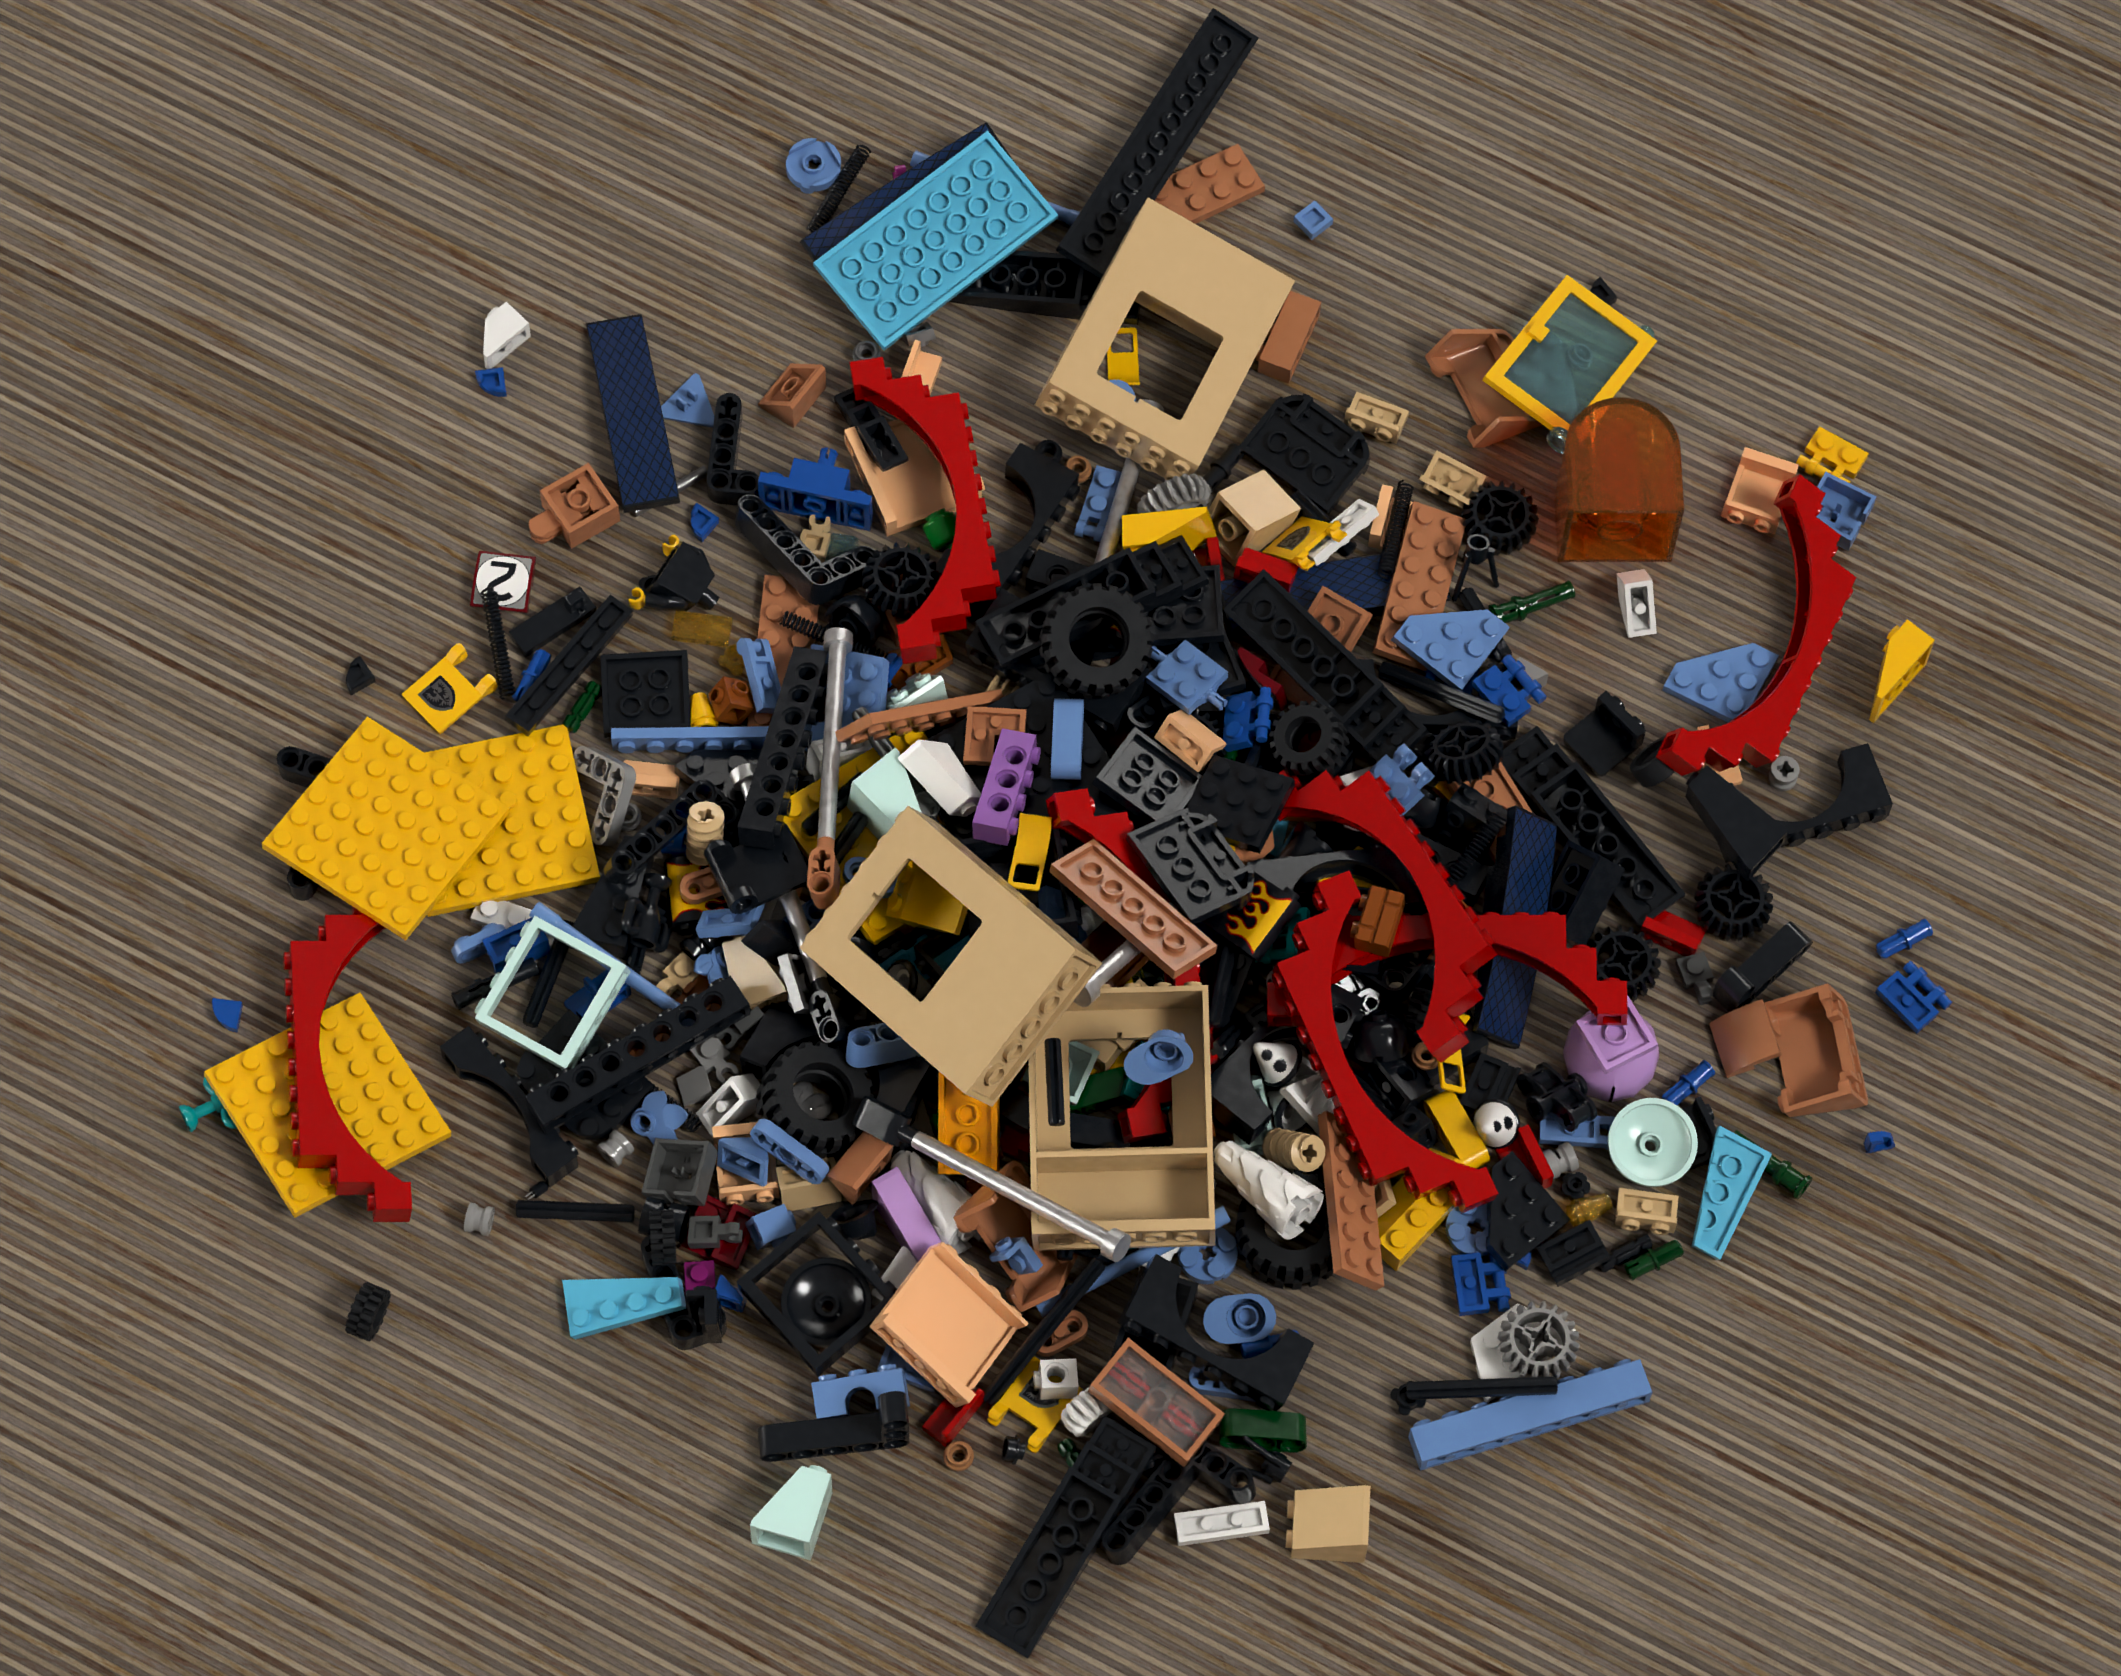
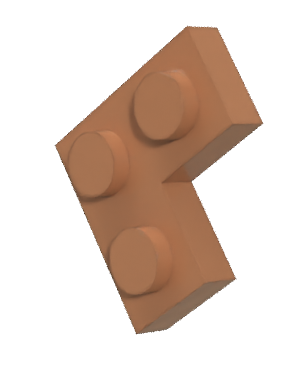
M968 706L963 757L964 765L990 766L994 755L995 739H999L1002 728L1025 733L1026 709Z

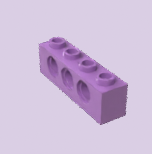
M1002 728L972 821L973 839L1008 846L1010 835H1016L1019 825L1017 814L1018 811L1023 812L1026 803V794L1024 792L1026 788H1030L1034 775V772L1031 771L1033 764L1038 765L1041 748L1037 747L1035 734Z

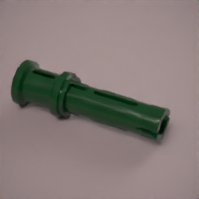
M1566 581L1563 584L1523 598L1513 596L1510 598V601L1497 606L1491 604L1488 606V610L1504 623L1514 620L1523 621L1529 613L1550 607L1570 598H1575V590L1572 583ZM1555 594L1553 598L1537 602L1539 599ZM1510 610V613L1503 614V612Z
M1736 1130V1131L1734 1132L1735 1134L1739 1135L1740 1137H1742V1138H1744V1139H1746V1140L1752 1142L1753 1144L1757 1145L1756 1143H1754L1753 1141H1751L1750 1139H1748L1746 1136H1744L1743 1134H1741L1740 1131ZM1771 1155L1764 1171L1772 1176L1771 1180L1775 1185L1781 1184L1794 1194L1793 1197L1798 1200L1807 1190L1813 1178L1810 1175L1804 1176L1791 1167V1162L1780 1161Z

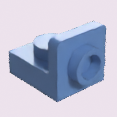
M1024 1236L1003 1238L995 1245L996 1250L989 1256L992 1262L1008 1260L1010 1267L1018 1275L1036 1273L1043 1266Z

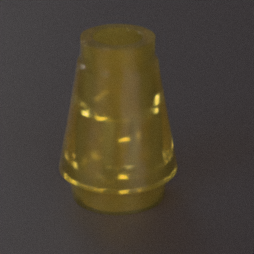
M1607 1193L1574 1199L1566 1206V1214L1571 1219L1570 1223L1576 1227L1588 1220L1593 1222L1608 1210H1611L1612 1201Z

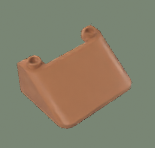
M1452 329L1425 355L1430 369L1435 376L1441 378L1444 375H1450L1476 422L1477 425H1473L1467 432V439L1473 448H1484L1542 425L1482 381L1484 376L1514 341V338L1502 329Z
M1013 1160L999 1171L1000 1174L1031 1189V1178L1019 1162ZM984 1185L956 1211L953 1217L960 1232L969 1233L976 1229L992 1253L996 1250L995 1245L1005 1237L1016 1238L1024 1236L1033 1249L1031 1210ZM1057 1250L1034 1251L1043 1266L1036 1273L1018 1275L1010 1267L1008 1260L998 1261L1012 1280L1010 1287L1006 1288L1007 1299L1022 1313L1058 1295L1078 1255L1073 1253L1072 1260L1061 1261L1057 1259Z

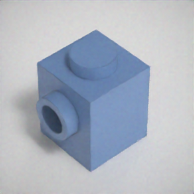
M785 1204L752 1216L745 1223L757 1250L772 1245L775 1249L796 1231L795 1217L790 1210H787Z

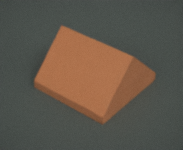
M790 363L758 405L766 412L794 428L826 389V368L820 364Z
M863 1131L826 1176L846 1200L853 1205L872 1183L871 1181L877 1177L890 1161L894 1145Z

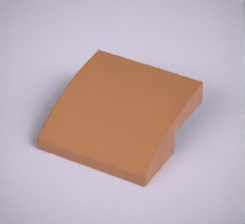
M1763 999L1737 1008L1709 1023L1727 1078L1753 1070L1756 1064L1782 1056Z

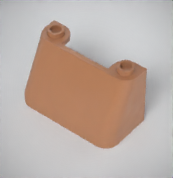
M1827 983L1765 1002L1782 1055L1779 1059L1785 1088L1781 1089V1096L1777 1097L1781 1112L1789 1117H1797L1867 1106L1868 1097L1852 1022L1843 996Z

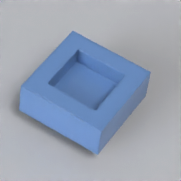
M1313 201L1294 216L1293 222L1313 240L1333 225V218L1316 201Z

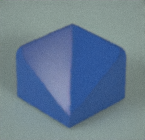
M721 1274L715 1287L721 1306L740 1313L743 1312L748 1299L740 1292L739 1288L733 1287Z

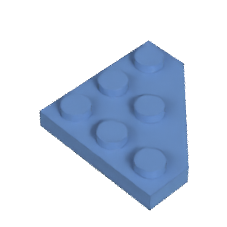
M1488 609L1411 615L1396 632L1391 641L1450 687L1461 691L1510 627Z
M1750 643L1678 662L1665 682L1662 691L1728 723L1755 702L1779 655L1755 643Z

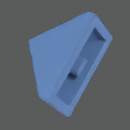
M752 1137L721 1138L718 1140V1167L764 1187L767 1185L769 1158L764 1148L758 1145Z

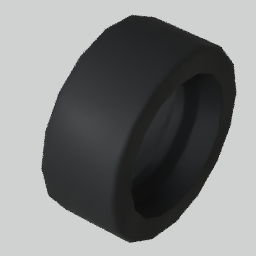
M1665 736L1644 748L1630 765V771L1643 787H1653L1666 780L1675 772L1656 758Z

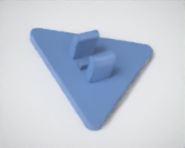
M695 373L661 406L663 419L713 428L714 414L700 375Z

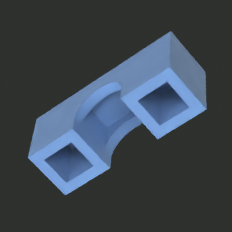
M896 1364L879 1366V1372L867 1373L866 1369L849 1371V1377L837 1378L836 1374L819 1376L818 1382L811 1383L816 1419L849 1416L850 1398L860 1390H868L873 1393L877 1410H879V1395L891 1391L904 1392L906 1394L907 1407H910L905 1370L902 1368L897 1369Z

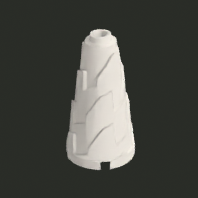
M1222 1141L1214 1149V1163L1237 1188L1239 1194L1256 1208L1257 1213L1281 1237L1286 1240L1292 1239L1304 1231L1299 1224L1304 1220L1309 1224L1313 1221L1324 1199V1194L1321 1193L1323 1191L1294 1173H1289L1268 1159L1267 1161L1258 1154L1244 1149L1233 1141Z
M901 1150L893 1156L890 1169L899 1168L942 1242L951 1245L959 1254L972 1247L968 1242L970 1238L974 1236L978 1241L982 1238L976 1229L969 1233L960 1232L953 1218L956 1211L973 1196L958 1182H953L947 1176L938 1174V1169L935 1166L931 1167L914 1151Z

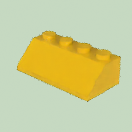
M1429 1148V1150L1436 1154H1439L1454 1162L1463 1164L1456 1157L1435 1150L1433 1148ZM1403 1177L1392 1187L1397 1204L1377 1220L1382 1260L1395 1271L1407 1261L1453 1210L1454 1206L1448 1195L1449 1187L1416 1200L1413 1193L1410 1194L1407 1191Z

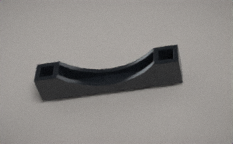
M467 1026L440 1046L442 1058L460 1079L476 1082L492 1089L503 1096L516 1109L524 1121L530 1137L532 1167L548 1186L552 1187L578 1168L577 1155L579 1153L570 1140L565 1142L560 1137L559 1133L561 1131L559 1127L548 1134L544 1133L527 1106L526 1094L522 1091L525 1088L522 1086L520 1079L515 1074L510 1076L505 1070L507 1066L498 1053L493 1055L488 1050L489 1044L485 1037L479 1031L474 1033Z

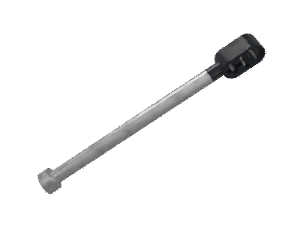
M1142 399L1164 412V408L1159 403L1153 400ZM1130 458L1125 459L1094 564L1115 554L1122 532V515H1127L1141 469L1140 464ZM1086 637L1070 643V647L1074 655L1081 662L1091 666L1098 638Z
M754 763L739 765L729 774L734 789L742 791L745 801L757 766ZM793 890L780 896L814 990L809 1000L811 1016L818 1035L823 1042L847 1047L849 1032L857 1028L847 999L843 995L833 993L826 971L800 949L806 935L811 930L797 891Z
M864 1095L852 1122L854 1126L891 1145L901 1147L903 1142L1101 1247V1255L1114 1262H1119L1126 1255L1131 1243V1236L1117 1228L1108 1231L917 1130L910 1126L912 1122L910 1116L878 1099Z

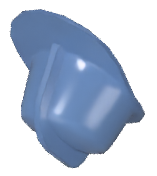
M1167 1029L1158 1030L1150 1036L1148 1041L1128 1052L1124 1059V1070L1132 1081L1142 1085H1152L1188 1069L1193 1063L1194 1054L1191 1047L1185 1042V1035L1182 1032L1177 1033Z
M1260 1294L1228 1295L1216 1298L1207 1306L1204 1312L1203 1324L1207 1334L1219 1343L1255 1342L1264 1339L1272 1332L1276 1324V1313L1271 1302Z

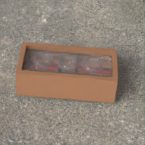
M1127 1338L1091 1383L1088 1390L1091 1395L1183 1467L1187 1465L1225 1415V1413L1129 1338Z

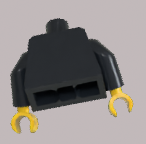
M676 535L669 536L670 545L662 543L663 553L668 557L647 587L646 591L649 593L644 595L643 590L639 587L632 589V596L639 597V599H628L629 606L634 610H639L646 605L651 608L687 612L699 602L705 608L711 610L720 597L707 588L715 574L709 565L704 551L684 541L679 544V538Z

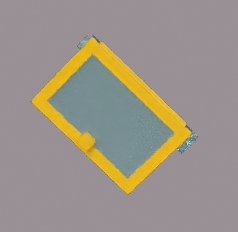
M1566 275L1484 376L1482 381L1548 428L1550 432L1547 434L1546 439L1549 446L1558 453L1568 454L1645 359L1657 340L1653 338L1655 334L1649 326L1642 325L1638 327L1570 276Z

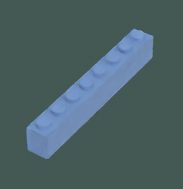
M1624 1359L1615 1363L1614 1367L1606 1370L1599 1367L1589 1370L1585 1373L1586 1376L1576 1379L1573 1376L1564 1377L1558 1380V1392L1555 1395L1503 1396L1499 1399V1402L1489 1405L1488 1402L1475 1404L1469 1411L1459 1413L1458 1410L1448 1412L1439 1420L1431 1422L1430 1419L1418 1421L1410 1428L1408 1436L1418 1467L1421 1471L1650 1401L1652 1390L1641 1360L1631 1362V1359Z

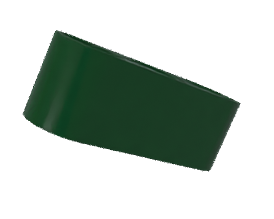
M1124 1067L1090 1075L1077 1105H1070V1113L1087 1115L1131 1102L1120 1097L1126 1077Z
M1229 1408L1222 1411L1225 1415L1219 1423V1442L1225 1448L1254 1450L1243 1441L1244 1436H1248L1267 1451L1296 1453L1305 1450L1307 1447L1306 1417L1300 1413Z

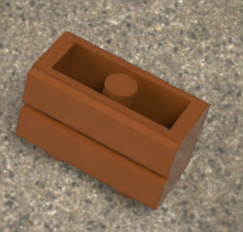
M1372 885L1369 888L1368 895L1362 894L1358 911L1362 912L1360 921L1354 920L1350 937L1354 938V948L1356 950L1389 957L1405 905V895L1403 893Z

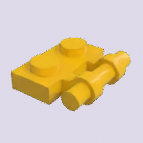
M1819 426L1804 452L1812 456V458L1809 459L1801 454L1796 464L1804 468V472L1811 476L1815 474L1822 478L1824 473L1828 472L1851 483V481L1842 476L1846 475L1854 479L1867 460L1869 453ZM1823 462L1835 470L1831 471L1820 464Z

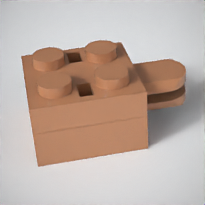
M587 463L540 490L541 504L545 511L529 520V530L531 538L539 544L547 543L562 534L572 549L620 522L619 506L591 465Z

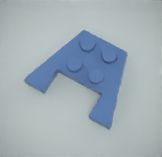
M811 644V649L825 651L823 645ZM853 651L846 654L842 728L854 722L852 713L860 707H865L869 713L886 710L889 661L884 657ZM818 722L816 726L812 725V741L824 739V722Z

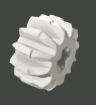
M1089 1387L1074 1397L1061 1413V1420L1064 1422V1426L1076 1437L1086 1436L1089 1432H1093L1099 1426L1104 1415L1107 1417L1112 1411L1088 1392Z

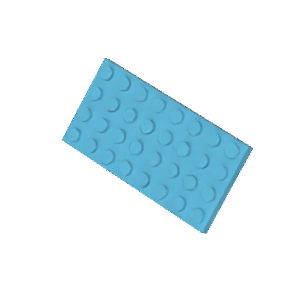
M986 131L813 262V266L882 350L885 351L902 338L904 334L911 331L1058 219V214L989 131Z

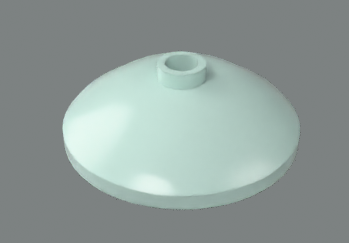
M1644 1098L1628 1104L1614 1118L1608 1133V1150L1617 1170L1633 1183L1646 1187L1666 1186L1679 1180L1692 1166L1697 1153V1133L1690 1117L1680 1107L1664 1099ZM1645 1143H1654L1655 1150L1648 1151L1645 1148Z

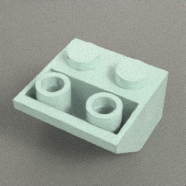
M916 673L905 681L907 685L900 690L894 688L887 692L886 710L948 699L943 678L941 675H930L929 673L922 675Z

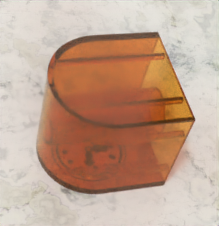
M1617 397L1593 403L1576 416L1566 436L1555 490L1558 562H1671L1684 513L1681 448L1678 434L1670 420L1661 411L1646 402L1632 398Z

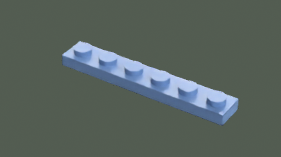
M769 726L611 728V741L613 751L621 753H632L635 750H647L651 753L677 750L678 752L688 753L693 750L762 749Z

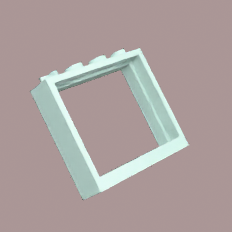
M534 916L531 922L527 921L520 932V937L522 938L516 947L513 946L507 953L505 958L506 965L502 972H497L490 983V988L492 989L487 998H482L477 1004L475 1019L480 1025L560 1069H572L577 1065L631 971L625 964ZM541 931L611 969L561 1055L491 1017Z

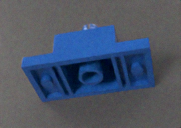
M821 448L818 463L794 458L789 478L777 472H760L758 479L759 498L771 510L806 518L815 514L816 520L825 522L826 517H830V521L833 524L866 531L871 530L873 523L872 495H868L861 490L850 491V470L834 466L838 457L836 450L830 449L828 456V448Z

